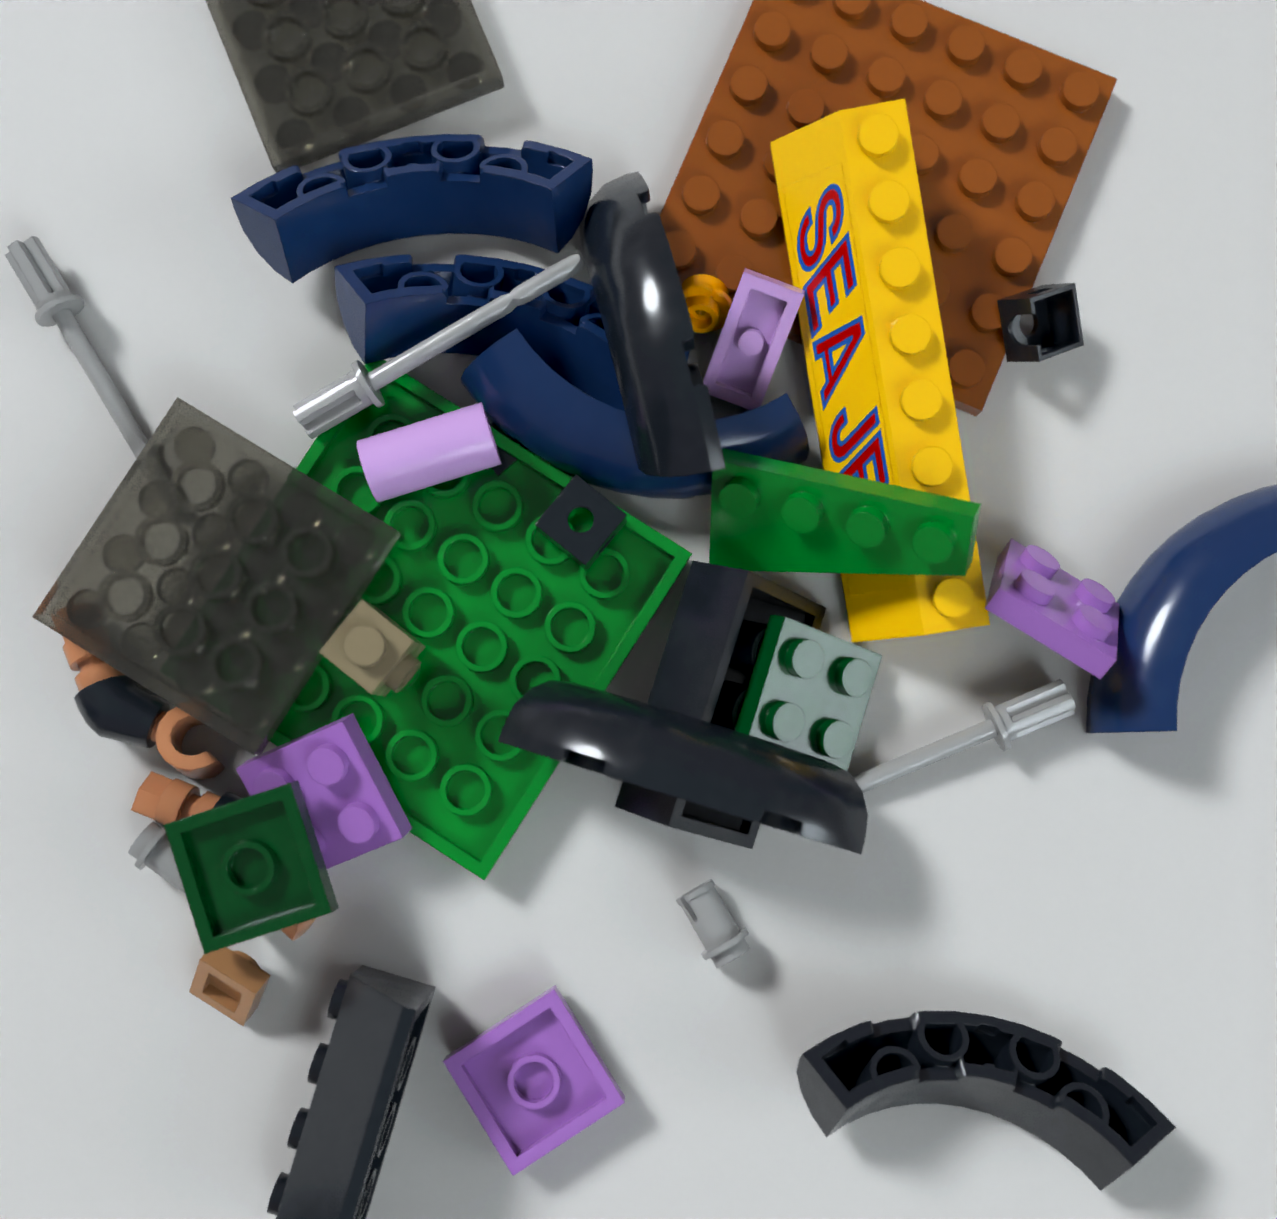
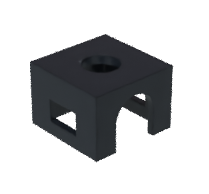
M1075 283L1041 285L997 300L1007 362H1040L1084 345ZM1031 314L1034 321L1033 329L1026 336L1021 331L1020 320L1022 315Z
M576 474L535 523V526L539 533L587 571L627 523V515ZM576 508L588 509L594 517L592 527L586 532H575L568 524L569 514Z

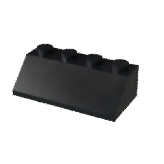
M692 561L648 704L735 730L770 615L784 616L820 630L826 607L749 570ZM624 781L615 807L662 825L753 849L760 826L758 822L749 821Z
M362 965L353 972L348 981L344 979L338 981L327 1013L328 1018L336 1020L329 1045L325 1043L319 1044L308 1073L307 1082L316 1085L309 1109L304 1107L299 1109L288 1138L287 1147L296 1150L289 1174L280 1173L268 1203L267 1213L276 1215V1219L367 1218L435 992V986Z

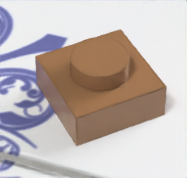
M225 947L204 954L200 958L189 993L244 1026L258 1008L271 975L260 969L257 962L246 953L232 951Z

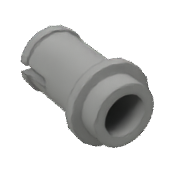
M152 822L137 837L130 847L128 854L137 859L135 867L141 870L147 866L185 893L165 828Z
M710 879L685 893L676 901L684 910L706 949L701 953L704 960L711 958L716 968H720L750 949L744 939L749 933L746 928L739 930L714 887L715 883Z

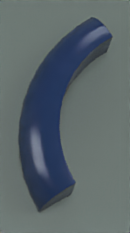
M477 134L410 136L342 149L338 154L339 162L302 174L297 165L288 167L231 197V201L240 225L257 253L275 272L291 283H294L311 271L352 252L398 239L425 235L476 234L497 236L536 245L558 254L573 238L585 216L592 191L593 164L592 158L563 148L529 140L524 141L521 150L485 146L484 138Z
M405 254L364 259L334 266L336 295L342 320L352 345L364 364L400 355L490 301L510 293L521 283L545 270L529 264L465 254L456 255L454 264H413V257ZM572 277L526 304L517 306L512 312L442 352L479 356L496 341L517 328L538 356L567 382L589 396L625 411L593 286ZM690 351L685 352L687 361Z
M517 328L477 356L461 376V383L475 402H482L486 415L506 435L513 440H518L530 451L547 460L552 466L572 477L577 474L588 484L604 489L647 498L690 499L695 496L712 494V471L678 477H657L641 472L638 469L625 411L592 398L567 382L538 356ZM787 393L765 405L744 413L715 419L721 449L734 450L799 465L807 460L810 452L807 434L800 416Z
M1277 484L1262 487L1232 498L1197 516L1172 534L1157 548L1131 578L1116 602L1119 604L1117 660L1101 679L1092 674L1090 675L1087 695L1086 733L1177 731V704L1181 678L1188 653L1200 627L1214 605L1244 573L1265 558L1277 553Z

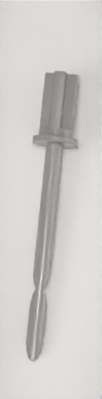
M31 236L24 242L14 241L7 247L10 252L5 256L37 309L35 314L36 322L42 327L54 325L59 327L173 520L177 519L189 511L188 507L74 317L84 307L82 297L71 293L38 237Z
M574 254L564 258L521 283L510 293L490 301L370 372L359 360L353 362V371L293 405L295 418L304 427L306 434L313 439L372 404L378 408L384 406L385 401L379 390L380 388L512 312L517 306L526 304L576 275L584 268L585 263L579 254Z
M1058 679L996 706L991 702L984 703L982 707L985 721L852 777L864 793L992 738H995L1000 748L1006 751L1011 748L1010 741L1074 715V709L1076 708L1074 699L1068 693L1065 683Z

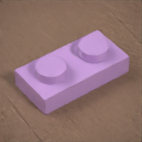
M744 269L703 379V383L708 387L709 395L749 410L761 406L805 290L753 270Z

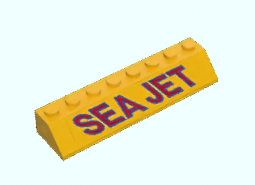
M905 98L839 110L770 142L792 284L805 290L797 315L823 470L970 501ZM976 539L972 563L965 576L840 573L851 642L923 636L990 625L988 610L985 609L986 595Z

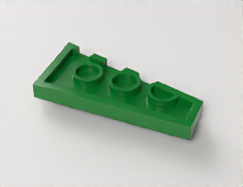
M722 448L725 468L712 471L710 564L758 572L965 576L972 563L981 508L979 503Z

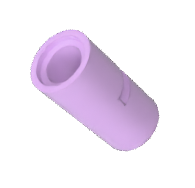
M482 402L357 441V450L363 472L377 503L502 464Z

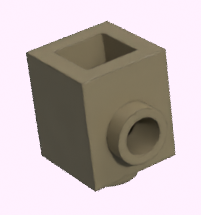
M361 599L319 653L370 694L386 697L391 690L398 693L412 679L421 665V661L417 657L426 646L376 606Z

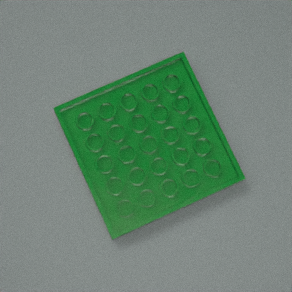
M387 361L365 364V367L370 372ZM404 374L379 389L385 401L384 406L378 408L372 404L317 436L161 671L277 747L353 713L412 826L409 832L485 880L561 762L498 742L501 730L514 704L530 688L549 680L568 681L606 691L690 560L692 553L619 508L627 515V523L586 571L539 533L535 526V523L572 478L492 427L491 430L497 447L517 459L500 476L492 468H488L377 503L363 472L357 450V441L461 409L408 374ZM585 508L574 509L568 517L570 528L579 533L588 531L594 522L592 513ZM361 599L376 606L426 646L417 657L421 661V665L412 679L398 693L391 690L386 697L370 694L319 653Z

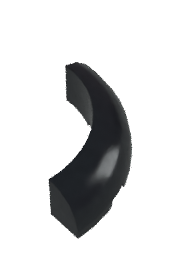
M638 171L628 173L604 184L589 200L585 216L579 225L580 251L590 276L603 322L638 469L646 475L657 477L689 476L724 469L725 464L708 387L703 383L697 362L688 364L685 355L686 351L695 349L694 330L668 239L659 214H648L646 203L650 201V193L644 178Z
M549 680L530 688L514 704L498 742L554 760L563 761L749 821L798 834L799 836L858 854H861L863 850L868 813L863 791L849 772L823 759L688 715L577 683Z
M918 1011L907 1018L886 1020L872 1024V1021L863 1022L828 1037L804 1052L799 1058L797 1077L802 1096L812 1117L826 1138L852 1121L867 1114L891 1107L911 1104H944L965 1107L991 1114L1036 1135L1077 1166L1100 1191L1131 1169L1176 1128L1148 1098L1111 1069L1103 1067L1098 1070L1082 1058L1061 1048L1062 1041L1054 1036L1023 1024L988 1015L959 1011Z

